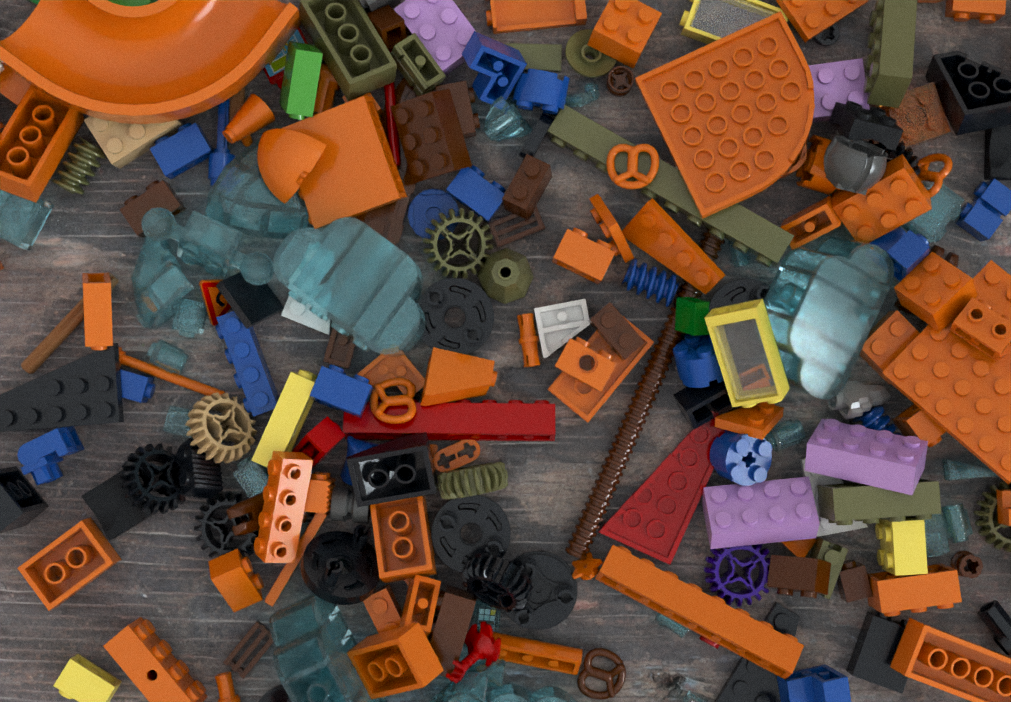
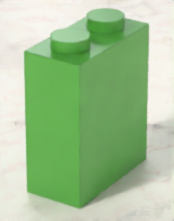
M293 41L288 42L279 104L289 114V117L293 119L304 120L305 116L313 117L323 53L315 45Z

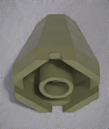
M508 248L489 254L490 257L488 259L485 258L483 261L484 267L480 268L478 272L479 281L487 296L502 304H508L525 297L534 278L527 257ZM506 269L511 274L505 278L501 276V271Z

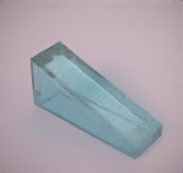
M942 459L944 480L952 481L998 476L990 469Z

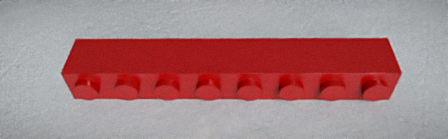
M378 399L379 406L382 403L381 399ZM413 399L416 404L414 417L400 424L386 423L376 418L371 410L370 402H367L361 418L345 411L343 413L345 440H347V436L360 440H393L401 436L427 432L428 440L555 441L556 434L555 404H550L547 400H537L534 403H524L521 400H510L508 403H497L496 400H483L482 403H471L470 400L462 399L456 400L455 403L422 406L418 400ZM389 406L383 413L392 416L403 415L407 413L408 406Z

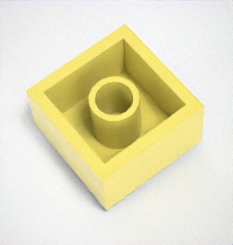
M906 517V521L890 522L889 519L879 518V523L875 526L876 537L880 539V550L877 551L879 566H882L883 570L895 576L928 574L924 520Z

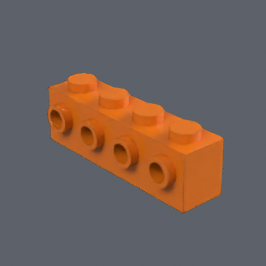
M273 451L272 459L268 462V482L263 489L264 505L258 517L260 528L258 537L254 541L255 554L264 563H295L313 460L303 452Z

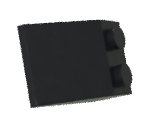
M427 432L401 436L346 458L357 507L437 493V477Z

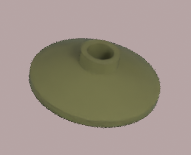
M584 29L573 34L568 40L565 48L566 60L570 67L582 76L590 78L604 76L612 70L616 60L588 46L587 44L593 29ZM590 55L593 57V60L588 59L585 56Z

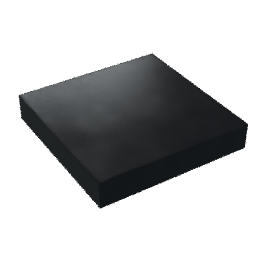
M255 266L228 277L216 285L246 329L284 309Z

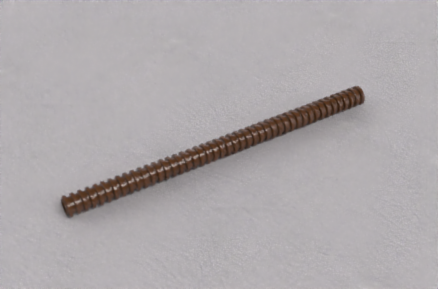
M706 227L707 232L703 233L704 240L699 242L701 244L700 248L714 262L715 259H718L717 253L721 252L722 248L720 246L725 244V240L723 239L722 241L709 233L710 229ZM683 279L685 283L684 285L681 284L680 289L682 290L677 292L678 297L698 299V297L702 296L700 290ZM676 299L673 301L675 306L670 308V311H672L671 315H667L668 322H664L665 328L660 331L662 335L657 338L659 342L654 345L655 351L650 354L652 358L647 361L649 365L644 368L646 372L644 375L641 374L642 381L637 383L639 388L634 390V393H636L635 397H631L632 404H628L627 408L629 410L624 413L626 416L625 420H621L623 424L617 429L619 431L618 435L615 434L614 436L616 440L611 443L613 447L608 450L610 454L604 459L606 463L601 465L603 470L598 472L600 477L594 481L596 486L591 488L593 492L592 495H588L589 502H585L586 508L581 511L583 515L578 518L580 522L575 525L576 531L571 534L573 538L568 541L570 545L565 547L566 553L583 560L587 558L585 554L590 551L589 545L594 542L592 538L597 535L595 531L600 529L598 524L600 521L603 522L602 515L607 513L605 508L610 506L609 499L614 497L612 492H616L617 488L615 486L620 483V480H618L619 476H623L622 470L627 467L625 463L630 460L628 456L633 453L631 449L637 444L635 443L636 438L639 439L640 437L638 433L643 431L641 426L646 424L644 419L650 415L648 413L649 408H653L651 403L656 401L655 394H659L658 388L663 385L661 381L666 378L664 374L666 371H669L668 365L673 362L671 360L672 356L674 357L673 348L679 341H682L681 335L685 334L675 330Z

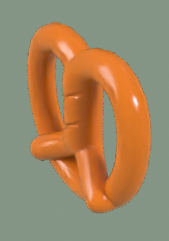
M618 144L607 155L606 166L608 175L621 188H643L653 181L658 172V152L649 144H638L634 147L628 144ZM620 152H626L628 154L627 171L618 175L614 165L615 157ZM640 152H647L651 157V167L647 175L638 172V154ZM634 177L638 181H626V179Z
M930 154L918 161L917 165L920 166L918 176L921 182L923 180L934 182L932 188L927 190L930 197L935 196L939 192L943 179L952 169V159L946 154ZM940 161L944 163V167L940 172L928 171L931 162Z
M391 378L375 384L370 396V407L375 417L391 424H400L411 420L416 413V404L413 400L415 386L405 378ZM392 386H404L407 388V394L387 396L384 390ZM378 397H380V399L382 400V403L379 406ZM389 406H408L407 413L403 415L392 416L383 413Z

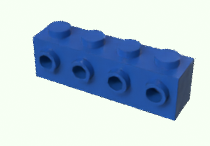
M234 311L216 317L218 324L215 325L217 334L221 340H225L227 349L224 350L229 364H234L237 372L234 374L235 382L239 389L243 388L246 396L243 399L246 411L248 413L252 412L253 417L273 411L278 402L279 395L253 326L246 329Z

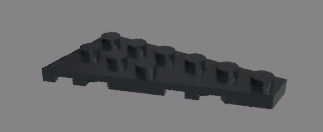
M113 343V346H107L105 350H97L0 394V432L124 422L118 343Z
M775 601L764 621L770 623L774 630L795 637L800 617ZM741 657L714 702H780L777 675Z

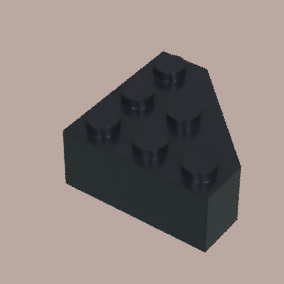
M958 50L933 55L925 77L956 136L1011 125V77L1001 73L1003 69L984 61L981 64L967 59L968 54Z

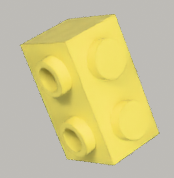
M77 654L70 658L53 686L59 689L58 692L67 699H75L78 702H110L122 681Z

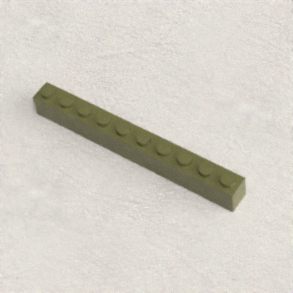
M566 105L564 110L560 109L548 129L549 137L552 138L550 140L551 143L561 149H564L565 146L574 151L573 155L584 162L589 159L596 164V169L608 175L606 166L607 155L614 146L618 144L636 146ZM620 152L615 157L614 165L618 175L627 171L628 154L626 152ZM640 152L638 154V172L647 175L651 167V157L647 152ZM659 159L658 172L653 181L647 186L639 188L642 190L640 193L649 200L652 198L655 200L656 198L664 203L663 207L674 214H677L678 211L688 216L686 220L697 227L701 225L710 229L709 233L722 241L724 238L733 242V248L744 254L747 251L757 256L755 260L766 267H770V265L777 266L794 237L791 233L738 203L702 219L679 170ZM631 177L626 179V181H638V179Z

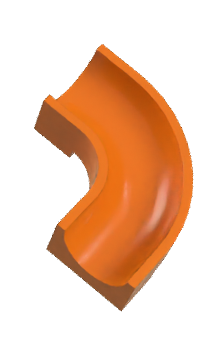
M40 0L28 19L12 35L0 41V62L45 95L80 113L118 123H165L205 112L241 91L267 64L270 65L301 25L299 10L290 2L285 4L278 0H158L143 6H123L108 0Z

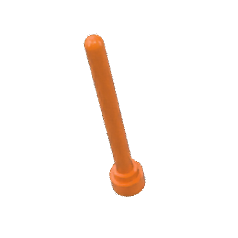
M119 347L120 366L125 365L203 395L210 396L217 392L220 395L225 393L220 389L128 356Z

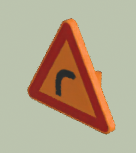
M224 279L201 280L199 282L207 314L213 326L218 324L216 317L226 314L231 308L216 287Z

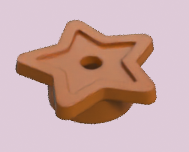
M588 552L586 559L576 560L571 563L575 568L572 578L577 579L580 577L582 580L594 578L599 571L598 566L603 561L601 559H593L591 552Z

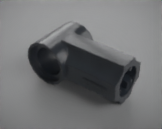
M993 600L983 605L977 614L993 633V639L1006 655L1010 656L1011 618L999 602Z

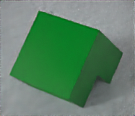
M677 297L675 330L693 336L710 335L705 322V317L709 313L710 302L693 297Z

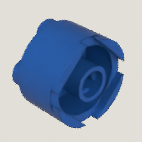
M528 69V73L524 74L523 71L516 82L512 101L516 102L518 109L533 111V107L542 108L545 114L557 116L560 109L564 110L570 78L564 76L562 81L557 79V73Z
M686 334L685 340L679 342L673 348L678 375L683 385L691 388H704L710 386V381L716 379L718 383L724 381L710 335L693 336Z
M725 430V433L720 437H716L710 448V462L719 476L743 486L762 483L766 480L772 462V445L770 442L766 441L765 438L761 440L750 437L748 434H739Z

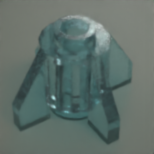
M500 96L491 105L484 121L486 126L484 131L492 141L496 139L498 142L506 139L522 137L533 130L523 120V117L516 108L515 102L512 101V97L505 100Z

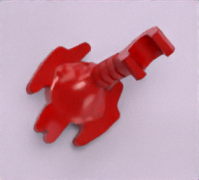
M485 621L481 622L480 632L477 631V624H473L469 629L464 641L468 646V655L462 661H453L452 664L455 665L453 672L446 674V678L454 683L460 682L466 671L479 659H486L485 665L487 667L499 659L501 639L499 637L496 640L494 639L492 626Z

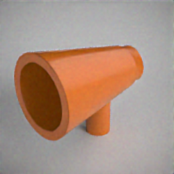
M250 94L225 127L222 134L231 144L241 140L244 146H251L253 144L251 134L275 121L274 114L260 97Z

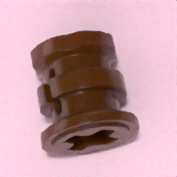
M958 551L951 558V568L956 569L959 576L976 578L981 574L983 569L981 559L969 551ZM966 560L971 561V563L968 564V570L964 569V567L967 565Z

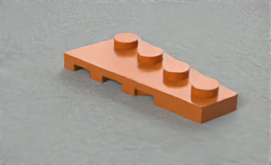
M653 198L641 208L622 230L627 240L704 294L710 292L726 276Z

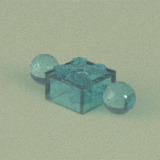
M161 207L148 210L142 218V230L149 239L165 241L171 238L178 241L177 256L188 265L196 264L205 268V271L213 276L221 275L226 277L230 267L233 266L240 269L241 275L246 282L260 286L268 283L274 275V263L267 254L253 252L245 255L238 252L243 235L242 232L194 210L185 227L176 224L174 215L169 210Z

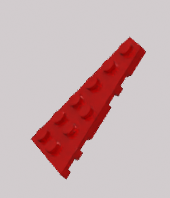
M710 410L714 415V419L696 429H692L598 532L671 565L703 494V487H706L714 470V466L710 462V448L716 437H720L725 433L724 429L715 427V418L719 416L718 413Z

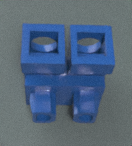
M74 426L61 427L23 444L19 448L17 456L20 463L24 465L21 467L23 475L32 474L38 486L62 477L63 474L57 464L64 461L62 456L76 454L84 450V447Z

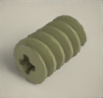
M81 137L79 138L83 144H73L78 152H68L67 154L72 162H62L67 170H57L56 172L61 180H51L72 194H84L80 184L89 186L90 182L85 176H95L91 166L100 168L101 164L96 158H106L101 149Z

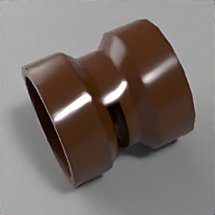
M625 66L613 68L608 75L606 83L608 91L616 97L627 95L634 83L633 72Z

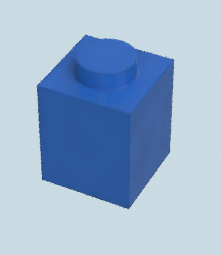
M120 369L122 398L147 403L148 399H151L155 392L154 377L127 369Z

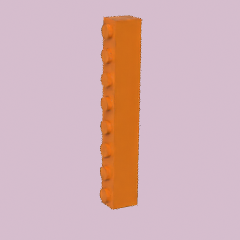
M612 545L595 578L783 679L793 674L804 648V645L799 643L796 637L774 630V627L768 622L757 621L751 618L747 611L740 608H732L722 598L710 596L702 592L699 586L693 583L687 584L679 580V577L673 572L662 571L656 568L652 561L645 558H637L632 555L629 549L623 546Z

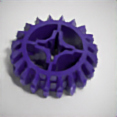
M762 544L721 548L719 551L710 549L715 556L714 558L706 556L705 561L711 563L712 566L703 568L704 572L712 573V575L705 578L706 583L714 582L709 587V590L712 593L719 590L716 596L722 599L726 596L725 601L728 605H731L734 598L736 605L739 607L742 606L743 598H745L748 605H752L751 596L760 601L762 598L758 592L760 590L766 594L769 592L768 588L764 585L768 582L769 568L767 566L770 565V558L765 557L770 551L767 548L760 551ZM743 549L751 551L754 555L750 558L746 557L743 560H738L732 554V551ZM725 557L728 562V569L723 573V577L720 578L719 567ZM733 561L741 567H745V569L742 570L744 571L743 575L746 578V580L742 576H739L737 573L734 574V571H736L734 568L736 566L733 563ZM759 563V575L753 584L750 574L756 567L755 564ZM741 581L747 589L734 592L724 586L728 583L732 584L733 582Z

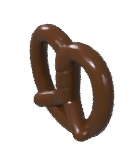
M594 648L590 650L584 658V669L580 672L577 679L578 688L582 694L592 699L614 698L625 682V665L617 654L608 649ZM603 656L613 661L616 667L611 671H606L592 666L591 663L594 657ZM618 674L616 683L613 684V677ZM590 676L606 681L607 691L589 689L585 685L586 678Z

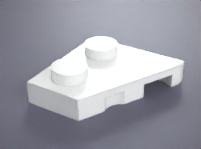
M586 299L534 308L543 358L550 356L554 351L567 343L570 338L572 339L590 325Z

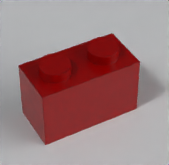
M327 416L303 437L292 452H303L313 460V469L329 455L346 435L342 432L340 426Z

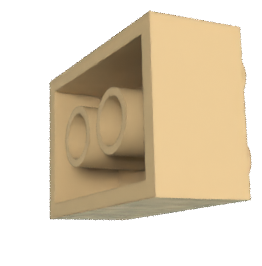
M92 116L84 119V122L110 163L119 169L148 152L151 147L155 146L156 140L164 136H173L178 132V128L184 125L181 119L154 124L118 123Z

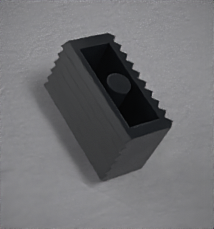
M189 438L177 450V460L181 462L179 484L183 486V495L213 498L223 490L221 463L215 464L214 458L205 460L206 453L204 452L197 454L199 447L197 445H190L194 439Z

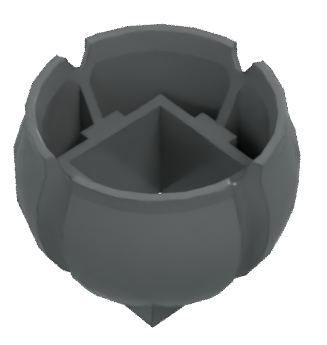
M835 135L824 153L823 165L826 178L837 189L866 195L867 190L877 184L883 177L886 170L888 153H884L885 150L865 140L850 141L844 135Z

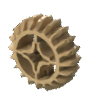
M218 392L210 396L206 395L201 398V401H197L193 405V409L189 411L187 416L190 419L185 425L191 429L187 432L186 436L193 437L194 440L190 445H197L199 447L197 454L206 453L205 460L214 458L215 464L222 461L225 464L233 460L237 461L250 451V446L256 441L253 436L256 435L257 430L252 428L256 420L249 418L251 413L246 412L244 403H237V396L229 398L228 393L220 395ZM214 410L222 412V414L219 416L217 414L212 415L208 412ZM223 440L227 442L232 441L234 445L226 446L222 445L221 442Z

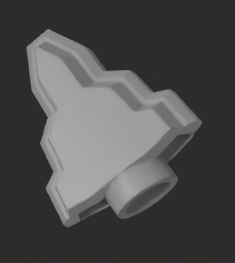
M834 378L828 382V406L831 410H839L846 420L862 416L863 412L870 411L871 407L882 405L890 400L891 397L885 386L864 385L858 381H846L843 378Z

